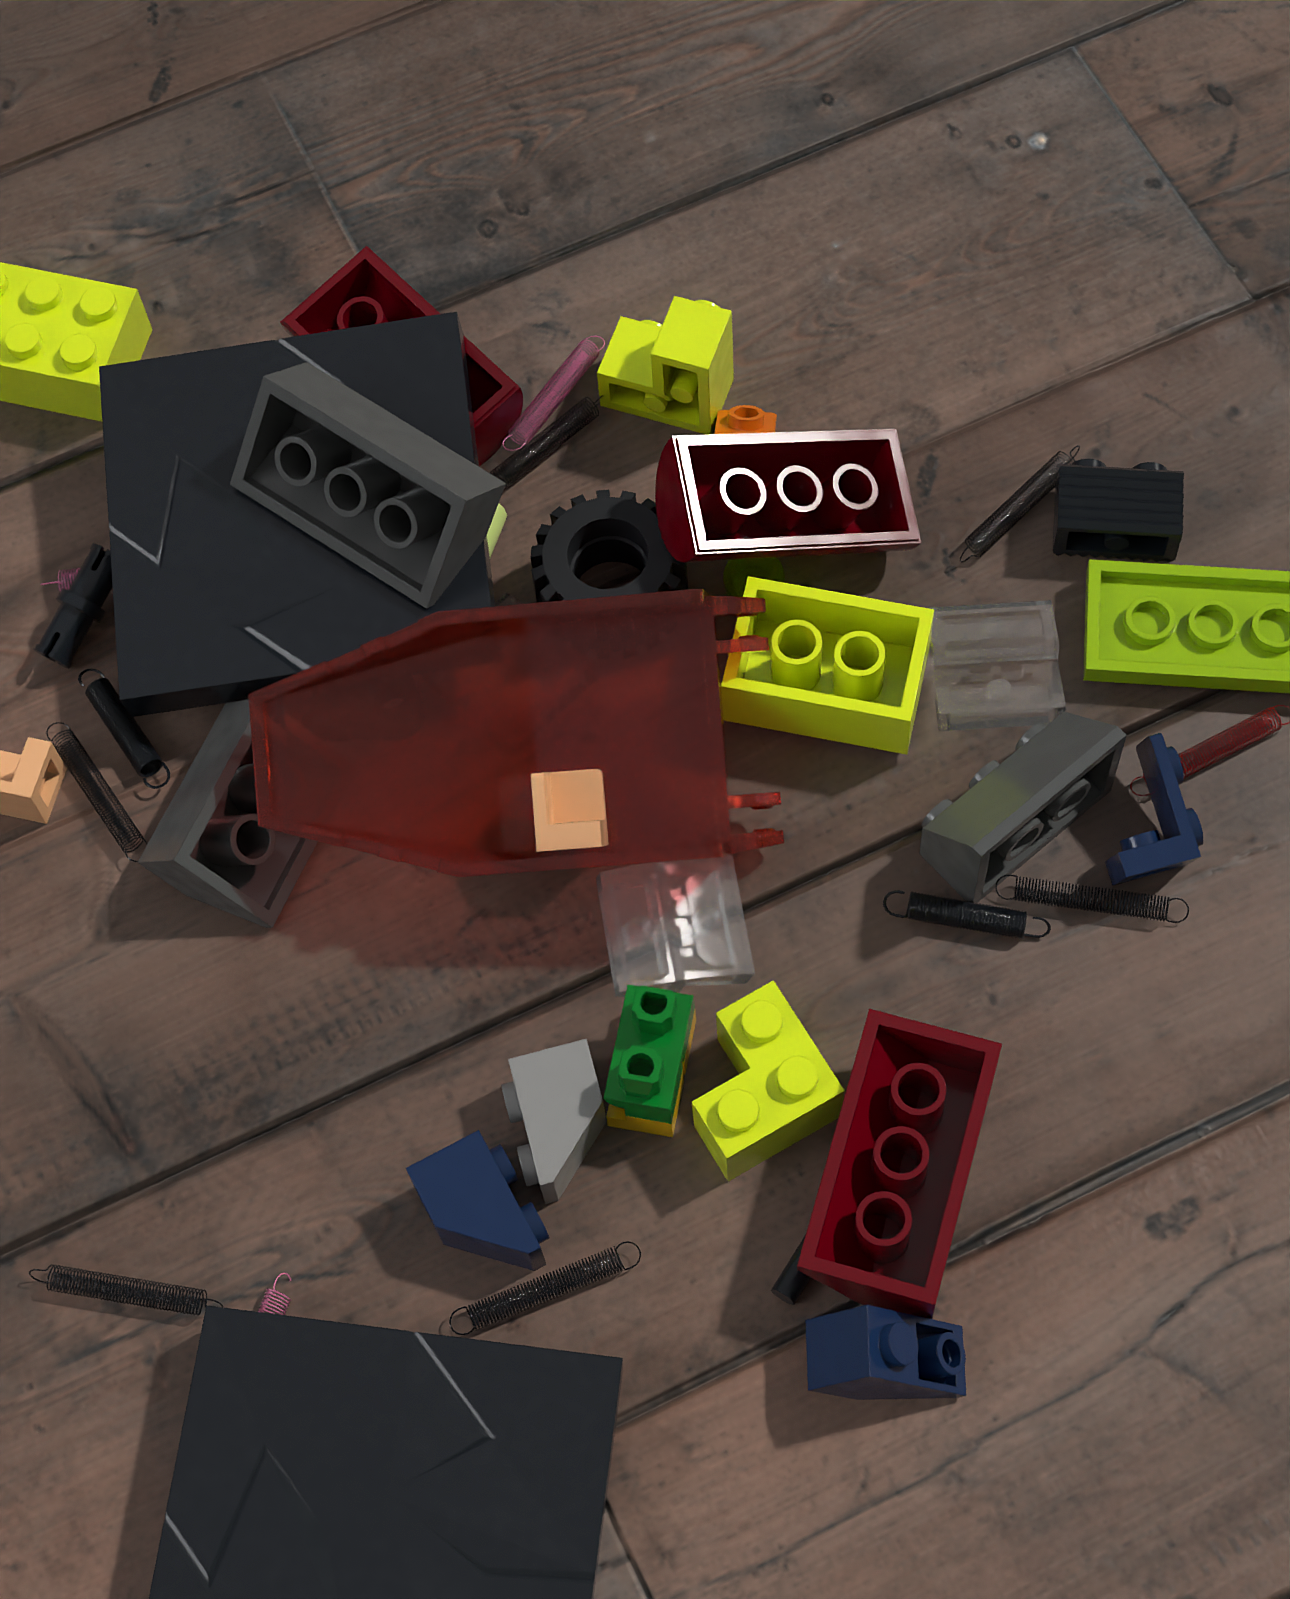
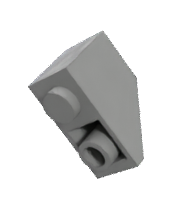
M587 1039L508 1059L513 1081L501 1084L510 1122L515 1123L524 1120L529 1144L517 1147L526 1186L539 1183L545 1204L559 1201L607 1122L604 1103Z

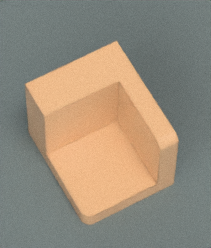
M28 737L22 754L0 750V814L44 824L48 823L67 771L52 742Z
M600 769L531 773L537 852L609 845L603 772Z

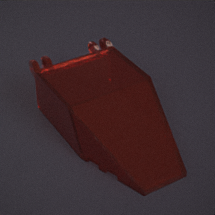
M689 589L439 611L419 619L417 623L390 635L381 636L362 644L360 648L333 660L321 662L248 694L258 826L338 847L370 853L396 862L413 864L455 877L719 858L734 853L784 843L783 830L776 831L774 828L754 829L749 833L732 834V808L772 809L774 805H781L780 792L729 796L718 655L768 651V638H762L759 635L740 636L737 639L717 641L715 617L736 616L737 618L755 617L759 613L766 612L765 599L711 596L703 589ZM600 769L603 772L609 845L537 852L531 773Z

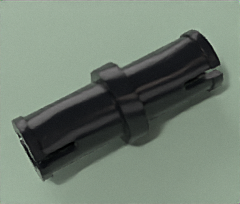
M92 543L90 552L69 590L61 589L56 598L61 604L39 644H36L33 649L53 662L57 661L59 665L69 669L71 667V662L93 622L100 623L106 613L101 607L113 588L111 553L109 549L105 552L103 546Z

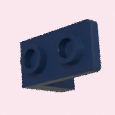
M1162 733L1146 737L1136 746V751L1164 840H1160L1158 830L1141 833L1121 840L1122 851L1105 861L1112 886L1186 866L1201 857L1198 846L1203 845L1201 823L1194 809H1186L1179 788V784H1182L1184 781L1181 760L1174 747H1166Z

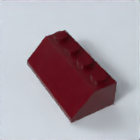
M869 1009L797 1264V1270L861 1305H871L924 1318H933L989 1101L1002 1043Z

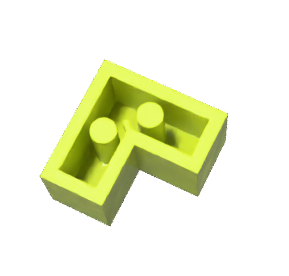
M674 296L663 324L652 320L638 321L620 316L597 371L599 397H601L600 406L698 433L712 434L716 425L717 413L719 410H722L734 380L732 311L720 308L710 301H693Z
M774 980L716 1012L717 1040L739 1075L692 1101L694 1127L728 1182L838 1119L844 1100L845 1090Z

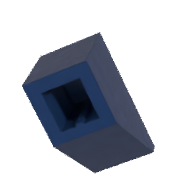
M478 1130L406 1168L412 1184L443 1245L532 1271H536L546 1265L539 1244L550 1239L532 1202L519 1207L509 1185L517 1182L519 1179L501 1144L489 1150Z
M863 1305L805 1320L808 1391L855 1400L959 1398L966 1396V1354L963 1345V1329L960 1325L871 1305Z

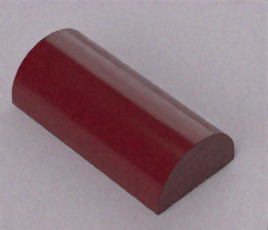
M366 246L280 323L284 330L294 337L431 316L440 313ZM464 336L480 467L501 448L504 439L509 436V429L522 412L523 393L521 388Z
M896 429L676 435L667 441L662 450L656 473V513L664 544L672 557L679 562L908 551L921 544Z

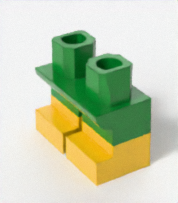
M627 985L604 1093V1100L609 1103L606 1116L608 1126L673 1137L684 1084V1075L686 1074L696 1024L693 995L642 985Z

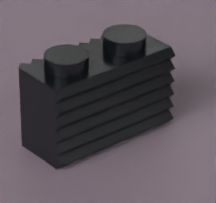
M1081 459L1073 462L1071 465L1059 464L1054 498L1053 553L1057 556L1065 553L1070 557L1078 554L1081 557L1091 555L1094 558L1102 555L1107 559L1113 556L1118 559L1127 557L1130 560L1140 558L1143 561L1153 559L1156 562L1162 559L1167 562L1176 560L1183 535L1184 472L1167 470L1164 465L1154 462L1140 463L1133 468L1106 467L1103 462L1096 459Z

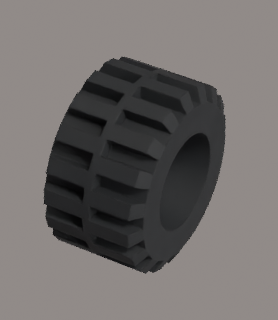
M609 490L596 491L597 498L586 501L583 494L572 498V508L567 511L561 506L556 508L550 514L552 526L541 524L536 533L537 545L532 546L531 572L540 617L545 627H552L553 637L560 644L563 645L571 640L573 652L582 656H586L590 649L597 651L598 660H611L612 652L622 651L624 659L637 656V647L645 645L649 651L660 645V632L671 635L677 628V615H684L687 606L686 562L676 560L667 550L658 525L656 502L647 498L640 504L636 502V493L622 491L620 498L610 497ZM605 562L627 563L641 571V574L632 582L614 589L591 587L579 580L587 570Z

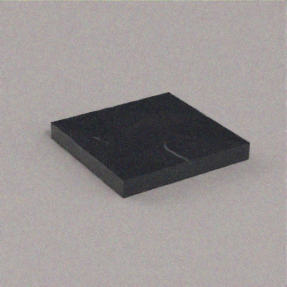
M457 312L99 366L119 698L132 717L361 683V680L365 679L367 682L406 676L405 673H409L411 676L502 662L487 536L436 603L426 609L230 485L263 376L306 362L479 466L464 334Z
M206 1305L149 1599H594L623 1375V1358Z

